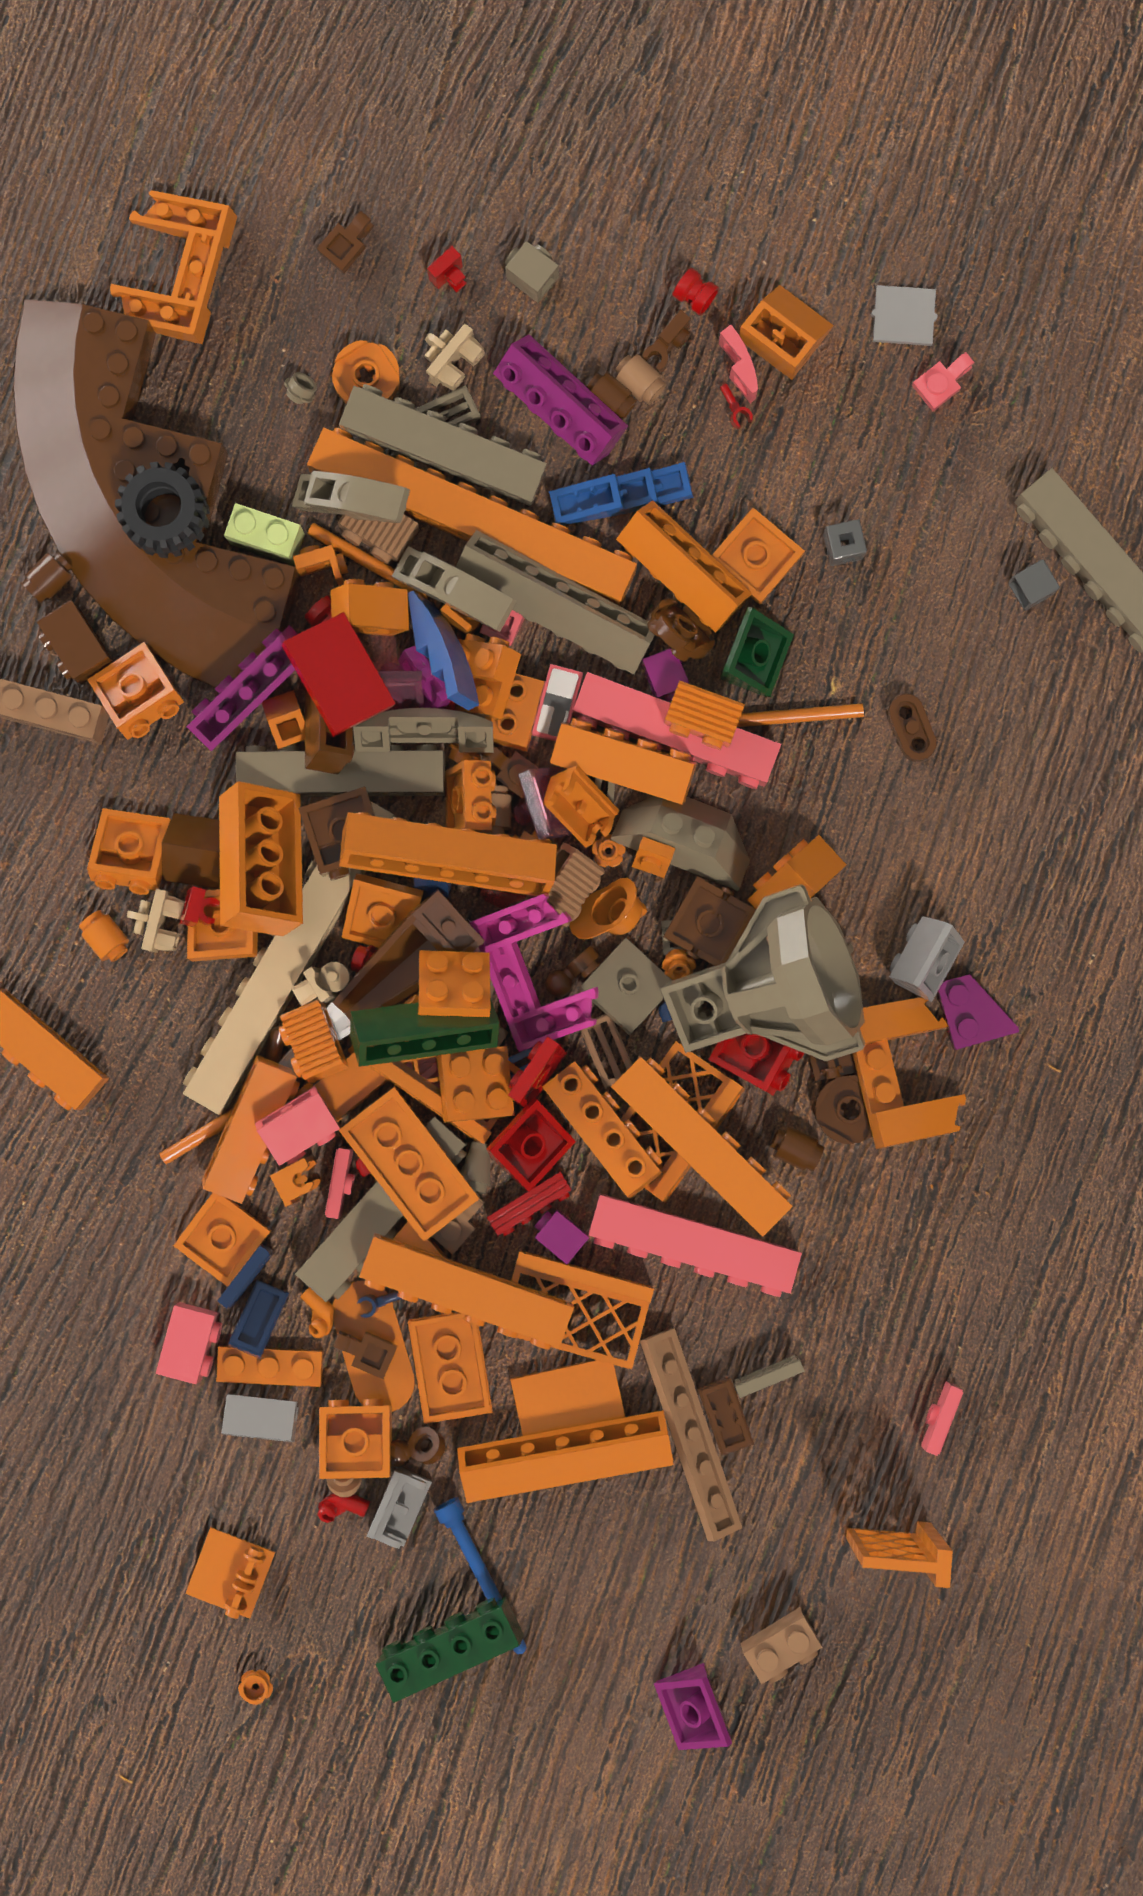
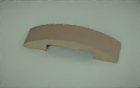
M439 708L398 709L382 712L353 727L355 752H390L391 743H459V752L494 753L493 722L461 711Z

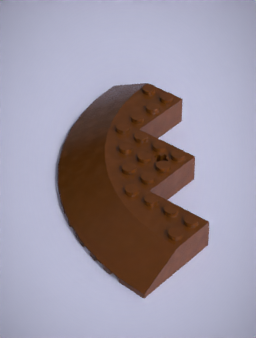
M25 299L15 353L13 388L16 430L24 470L38 511L59 553L73 566L71 570L80 584L107 615L140 644L145 642L153 654L181 672L214 688L228 675L235 679L243 671L238 665L252 651L258 656L266 648L262 642L276 628L281 633L287 628L300 574L296 567L205 545L208 528L204 527L202 528L203 539L201 541L195 539L192 542L195 548L191 551L186 547L181 549V556L175 557L173 553H168V558H160L157 553H154L152 556L147 554L142 548L139 549L122 530V526L116 516L119 511L115 507V499H121L117 492L120 485L126 487L128 484L125 477L129 473L133 477L139 474L136 468L141 465L146 470L151 469L150 462H158L161 467H164L165 462L172 463L176 469L179 467L188 469L189 476L195 479L206 497V503L210 514H206L210 525L228 453L222 443L133 421L156 332L149 320L85 304ZM163 494L154 498L148 504L145 511L146 523L151 526L161 527L173 522L180 512L181 499L172 494Z

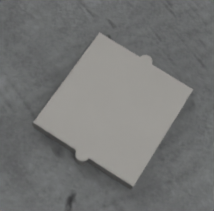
M877 285L875 309L871 313V316L874 318L873 342L932 346L934 322L938 318V315L935 313L936 289Z

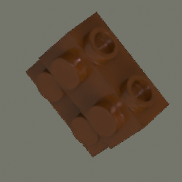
M365 786L298 808L319 874L322 877L329 875L331 881L350 875L349 868L339 866L342 833L348 812H366L375 816Z

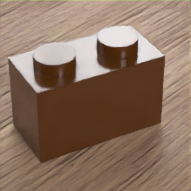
M72 600L37 621L42 630L38 634L41 642L49 652L53 649L60 658L56 665L67 680L72 678L81 685L114 662L79 606Z

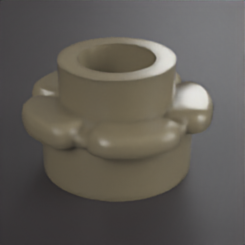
M296 372L284 382L287 388L286 394L293 402L303 404L313 401L317 385L306 374Z

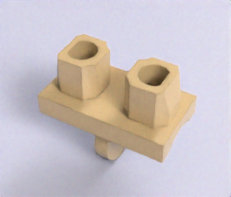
M464 323L454 337L448 330H445L439 338L429 333L425 341L431 348L424 357L433 363L426 370L430 376L428 381L436 387L441 383L453 391L459 387L465 378V374L454 366L456 362L462 357L472 366H475L485 354L484 348L474 338L472 328Z
M156 888L150 915H148L151 902L141 900L138 913L128 911L127 918L136 920L133 933L143 935L147 922L141 949L158 953V950H177L180 934L164 930L167 917L181 918L184 901L172 896V893Z
M339 962L327 963L322 968L310 967L303 972L307 979L291 989L301 1006L318 999L320 1002L331 1003L337 996L336 992L343 990L349 983L350 974L346 966Z

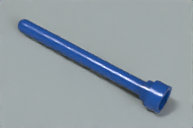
M458 1497L449 1499L437 1506L433 1511L440 1524L444 1523L446 1528H451L486 1598L494 1597L497 1602L502 1597L462 1521L465 1518L463 1515L465 1509ZM524 1639L519 1647L513 1649L516 1654H523L526 1651Z

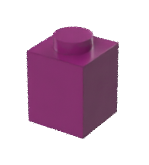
M670 649L642 659V668L654 697L671 703L679 680L689 684L680 660L672 654Z
M558 1209L553 1215L547 1211L534 1226L539 1230L535 1235V1239L565 1264L570 1262L589 1239V1235Z

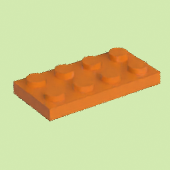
M396 1087L392 1088L339 1129V1132L423 1242L480 1199Z

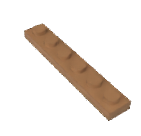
M670 1328L640 1340L707 1541H717L742 1529V1525L675 1328Z

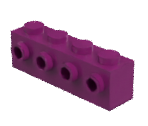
M530 334L511 344L493 373L507 390L520 398L532 413L538 415L551 427L557 436L563 438L576 450L582 459L588 461L592 466L609 455L628 428V425Z
M290 625L282 633L276 628L262 642L266 648L258 656L252 651L238 665L243 671L235 679L228 675L215 688L219 694L211 702L205 697L191 711L196 717L186 727L210 751L224 740L295 671L281 646L283 641L298 634Z

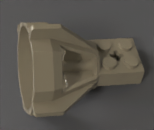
M803 884L765 896L762 899L726 963L669 981L660 988L685 1053L746 1033L751 1035L758 1034L823 1061L863 1050L865 1047V1041L860 1030L865 1020L859 974L851 956V953L854 951L851 942L846 943L839 923L817 897L809 898L806 887ZM705 1001L713 1006L714 1010H712V1013L710 1009H703L702 1004Z

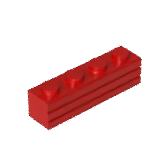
M560 1171L535 1186L530 1192L527 1191L488 1215L487 1219L498 1236L503 1234L505 1237L515 1231L513 1226L521 1222L524 1225L534 1219L532 1215L537 1211H540L542 1214L552 1208L550 1203L557 1199L561 1202L568 1198L572 1188Z

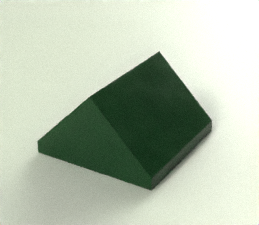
M747 607L720 680L762 696L771 697L794 634L754 608Z

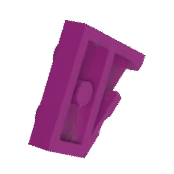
M970 974L944 981L940 986L937 995L944 1019L948 1025L947 1029L953 1050L1019 1032L1018 1026Z

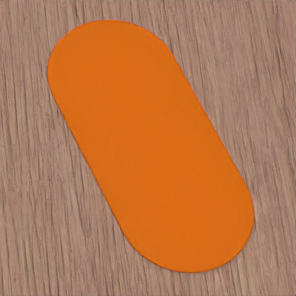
M365 1281L352 1282L347 1291L338 1300L335 1298L333 1301V1323L337 1335L339 1331H342L362 1341L365 1332H368L398 1346L384 1379L351 1366L355 1355L342 1351L356 1398L362 1405L363 1399H384V1406H392V1412L408 1402L413 1393L415 1383L394 1306L391 1302L379 1307V1310L374 1315L367 1318L361 1317L363 1313L372 1311L373 1307L371 1302L367 1300L357 1304L360 1298L369 1294L379 1297L388 1293L385 1290L379 1291L364 1285Z

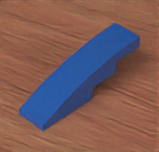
M685 462L653 471L647 468L618 477L612 474L549 491L556 523L561 525L636 512L652 500L658 506H663L694 498Z
M415 591L409 592L408 599L416 651L429 658L431 674L445 682L447 698L468 711L479 705L473 674L463 647L451 625L435 604Z

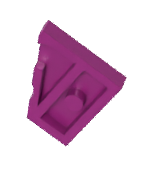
M416 646L404 650L398 662L421 707L446 709L451 700L447 698L445 682L431 674L428 658L417 652Z

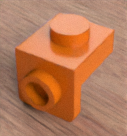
M319 545L308 546L299 551L300 554L293 556L296 569L301 577L332 568L338 586L344 584L342 574L348 573L343 553L336 554L333 545L322 548Z
M642 837L632 867L664 878L675 848Z

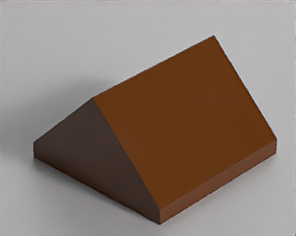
M173 813L162 841L163 881L220 889L219 820Z

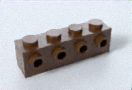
M305 688V769L338 775L345 765L352 761L354 755L353 727L333 737Z

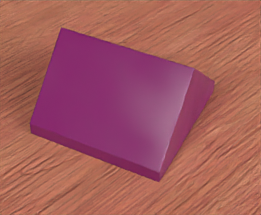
M704 1663L654 1683L678 1750L728 1747L732 1744L729 1727Z

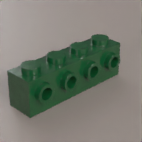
M491 996L490 1017L418 1015V1002L351 1011L350 1038L358 1066L497 1047L500 1023Z
M494 1597L487 1599L476 1606L477 1611L466 1616L463 1612L456 1613L444 1621L445 1625L434 1630L432 1626H428L413 1635L414 1639L402 1644L401 1640H398L382 1649L383 1653L375 1665L393 1703L519 1647L524 1634L507 1597L497 1602Z

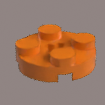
M359 340L347 345L338 353L333 367L332 381L338 396L346 404L353 386L362 388L364 384L381 390L383 392L382 397L392 400L400 388V369L394 354L386 346L380 343L375 344ZM365 368L368 372L372 370L376 372L372 376V382L366 383L365 381L359 382L357 380L361 377V369Z

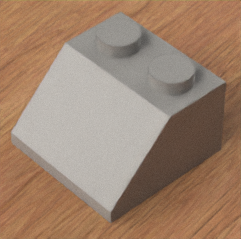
M922 916L918 924L914 923L906 937L908 943L902 954L898 953L894 957L889 970L891 974L889 977L895 984L932 1002L965 942L953 925Z

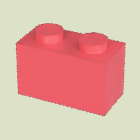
M313 1087L255 1123L257 1132L279 1166L285 1162L287 1164L297 1162L306 1154L304 1150L316 1143L318 1146L326 1144L336 1136L335 1131L340 1129L337 1120L316 1087Z
M182 1302L174 1305L156 1374L192 1384L199 1383L203 1376L208 1377L213 1364V1357L208 1356L212 1342H218L223 1323L218 1322L220 1313Z

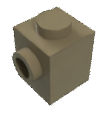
M526 241L520 249L516 247L508 255L505 261L506 279L539 303L559 278V265L551 260L552 256L545 248L540 245L534 247Z

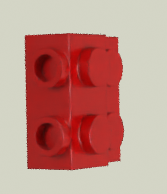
M746 1033L718 1042L708 1060L774 1096L777 1090L781 1092L786 1088L791 1074L787 1071L793 1060L799 1061L805 1053L758 1034L751 1035Z

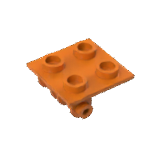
M210 1527L185 1594L226 1609L225 1615L238 1619L239 1615L250 1619L275 1552Z

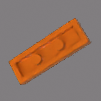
M220 1345L218 1347L216 1382L321 1387L324 1350L265 1348L261 1359L233 1347Z

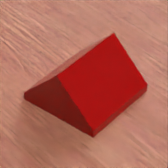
M533 1098L486 1149L491 1159L524 1189L530 1192L576 1141L536 1098Z

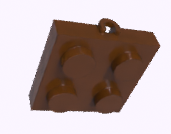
M697 876L663 938L685 949V954L698 960L700 958L713 966H717L728 961L756 909L733 897L735 893L724 887L719 889Z

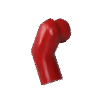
M333 1493L323 1498L320 1502L317 1515L321 1521L326 1523L334 1521L335 1517L346 1511L364 1518L371 1501L355 1494L349 1497H339Z

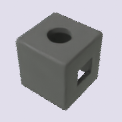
M860 519L826 526L823 537L830 566L859 561L864 558L867 549ZM841 541H849V545L841 546Z
M1043 559L1017 573L1008 582L1024 611L1053 596L1060 588Z

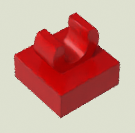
M453 246L427 267L429 280L437 289L447 282L457 293L466 285L464 281L466 277L460 271L463 268L462 257Z
M192 886L187 891L179 924L193 927L198 923V920L204 925L214 924L215 919L204 914V907L207 905L218 907L220 901L213 897L204 899L206 890Z

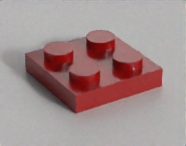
M548 1036L544 1042L538 1041L528 1055V1059L531 1061L524 1072L518 1070L508 1085L511 1091L508 1096L523 1108L533 1098H538L543 1090L542 1086L550 1080L567 1053L559 1043Z

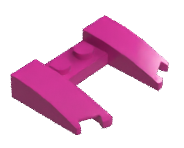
M547 893L469 922L485 940L479 946L480 952L490 953V978L518 1052L534 1047L538 1041L544 1042L547 1036L554 1040L594 1026L597 1022L596 1019L591 1018L592 999L598 998V987L542 1006L540 1005L517 941L572 921L566 911L560 915L547 902L549 898Z

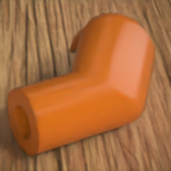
M309 1287L300 1296L312 1309V1319L308 1330L314 1338H322L328 1335L333 1327L334 1308L329 1301L325 1302Z

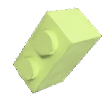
M235 503L224 536L230 545L294 566L293 556L299 554L305 533L299 524Z

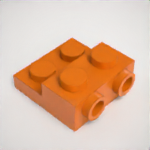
M466 634L465 640H458L463 647L473 674L479 705L468 711L457 704L455 711L502 720L521 654L509 648L510 642L504 639L490 637L489 642L485 643L486 639L480 636Z
M145 642L87 679L115 726L127 740L132 737L141 738L150 731L152 723L160 718L169 719L175 716L179 711V705L184 703L172 681L163 671Z
M463 760L445 771L447 828L459 830L469 828L479 833H487L492 830V826L496 822V807L492 805L491 791L495 789L496 775L494 771H491V761Z
M103 808L87 866L90 880L95 881L94 883L97 887L106 890H112L116 885L128 886L131 892L139 895H147L150 890L156 891V888L159 889L162 879V841L171 819Z
M363 1399V1406H349V1400H328V1407H319V1479L390 1478L392 1406H384V1399Z

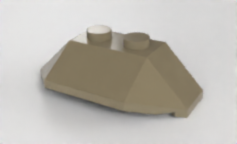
M652 796L622 810L611 837L612 841L636 851L639 848L642 837L674 847L675 851L670 862L671 865L736 891L741 886L750 862L732 814L690 797H686V801L683 804Z

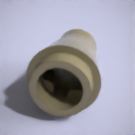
M471 1142L460 1172L477 1194H486L487 1187L491 1186L490 1156L486 1149L489 1144Z

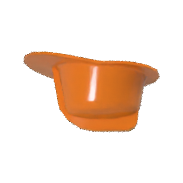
M620 878L585 898V902L581 904L582 909L579 916L570 922L569 927L572 934L579 939L594 938L605 932L614 935H624L637 925L640 918L647 913V908L637 896L635 883L629 878Z

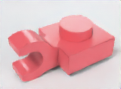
M966 352L958 357L947 369L939 361L915 380L912 387L933 412L960 391L961 386L956 380L970 371L975 362Z

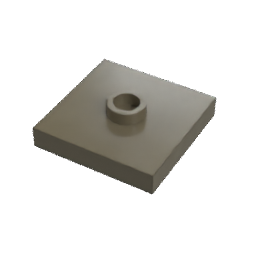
M625 938L580 986L579 990L582 992L598 987V998L592 999V1002L630 1035L663 1000L664 997L660 988L672 980Z

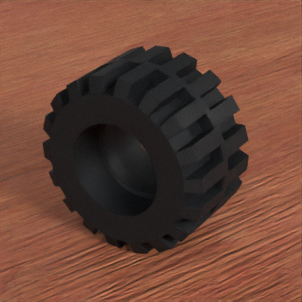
M150 462L151 469L147 470L141 465L136 468L139 474L133 477L129 473L125 477V480L128 482L127 486L120 485L117 491L121 499H115V507L119 511L116 516L122 526V530L139 549L142 548L147 554L152 556L154 553H157L160 558H168V553H173L175 557L181 556V549L185 547L191 551L195 548L192 542L195 539L201 541L204 537L202 528H208L209 525L206 514H210L203 491L186 470L181 467L176 469L172 463L165 462L164 467H161L158 462ZM163 494H172L181 499L180 512L173 522L161 527L151 526L146 523L145 511L148 504L154 498Z

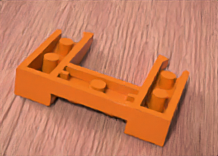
M151 190L148 194L156 201L144 216L134 210L130 214L129 220L131 223L187 239L172 295L169 296L115 284L110 286L111 295L113 297H121L125 315L149 320L157 334L203 344L211 315L207 305L223 247L229 248L237 215L229 205Z
M922 997L863 1008L865 1023L861 1026L860 1030L865 1041V1047L863 1050L852 1054L876 1150L960 1131V1126L955 1125L958 1106L965 1105V1094L908 1106L903 1104L888 1040L948 1027L943 1017L939 1020L935 1018L925 1005L928 1000Z

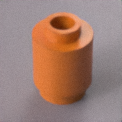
M97 910L80 923L79 928L83 932L81 936L101 961L110 959L111 962H114L128 951L126 947L129 942L128 937L109 914L104 915L101 910Z

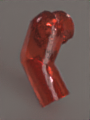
M480 888L481 897L485 902L501 909L524 902L527 897L526 894Z

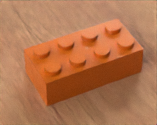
M238 781L219 796L220 926L285 936L303 924L301 815L298 809L301 807L300 794Z

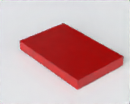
M344 612L282 642L281 646L333 737L392 708L396 704Z

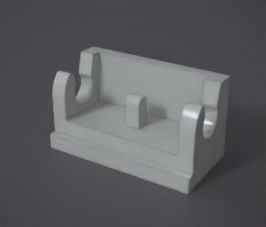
M227 1394L221 1433L229 1436L295 1443L298 1418L297 1402Z
M396 1467L367 1537L376 1539L394 1548L404 1547L432 1480L403 1467Z

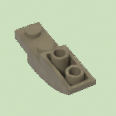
M312 471V475H300L292 507L308 512L342 514L357 520L401 523L406 510L410 489L357 476Z
M409 546L392 575L399 582L499 632L517 602L508 595L452 565Z

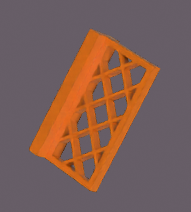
M414 995L409 1004L417 1003L419 997ZM431 1056V1057H436L437 1068H438L437 1056ZM430 1057L368 1065L371 1069L443 1118L441 1091L431 1083L439 1081V1076L425 1079L419 1074L417 1060ZM412 1061L413 1070L406 1066L404 1062ZM509 1061L510 1072L516 1074L518 1070H521ZM491 1118L486 1121L479 1119L449 1123L476 1142L485 1144L491 1135L490 1130L498 1118Z
M675 1041L659 1064L664 1071L667 1069L668 1077L663 1079L669 1082L670 1086L674 1084L673 1081L693 1078L696 1097L689 1098L686 1102H697L699 1108L700 1106L702 1107L701 1101L710 1099L704 1110L715 1120L711 1126L716 1131L745 1091L741 1085L693 1052L685 1053L683 1046ZM678 1051L690 1059L692 1073L672 1076L670 1063ZM695 1063L706 1071L696 1072ZM712 1074L722 1081L714 1094L700 1096L697 1077ZM631 1106L621 1118L622 1122L628 1118L631 1121V1118L636 1113ZM652 1128V1130L640 1132V1136L653 1134L658 1157L661 1160L662 1157L670 1156L664 1166L663 1163L658 1166L663 1174L647 1185L645 1189L666 1203L691 1166L675 1150L661 1153L658 1134Z
M520 1250L511 1281L518 1283L521 1273L535 1277L542 1289L540 1291L549 1294L548 1291L559 1284L568 1286L575 1297L571 1301L572 1304L578 1303L587 1318V1321L571 1330L567 1326L563 1339L569 1337L573 1345L562 1342L560 1348L552 1345L551 1347L632 1370L647 1311L654 1292L653 1286L570 1263L565 1264L563 1261ZM541 1279L554 1283L545 1287ZM574 1288L587 1292L578 1296ZM594 1293L601 1295L609 1308L591 1318L581 1300ZM608 1298L616 1299L620 1302L612 1306ZM626 1303L641 1306L638 1320L624 1327L615 1309ZM611 1312L621 1330L603 1340L594 1322ZM590 1324L600 1342L588 1349L579 1347L572 1334ZM635 1327L634 1335L631 1340L627 1331ZM521 1334L517 1336L519 1339L531 1341L530 1337ZM624 1334L630 1344L627 1360L612 1356L606 1343ZM602 1346L606 1354L594 1350Z
M917 1521L916 1533L846 1527V1539L862 1568L922 1572L928 1575L935 1587L950 1588L953 1550L931 1522Z

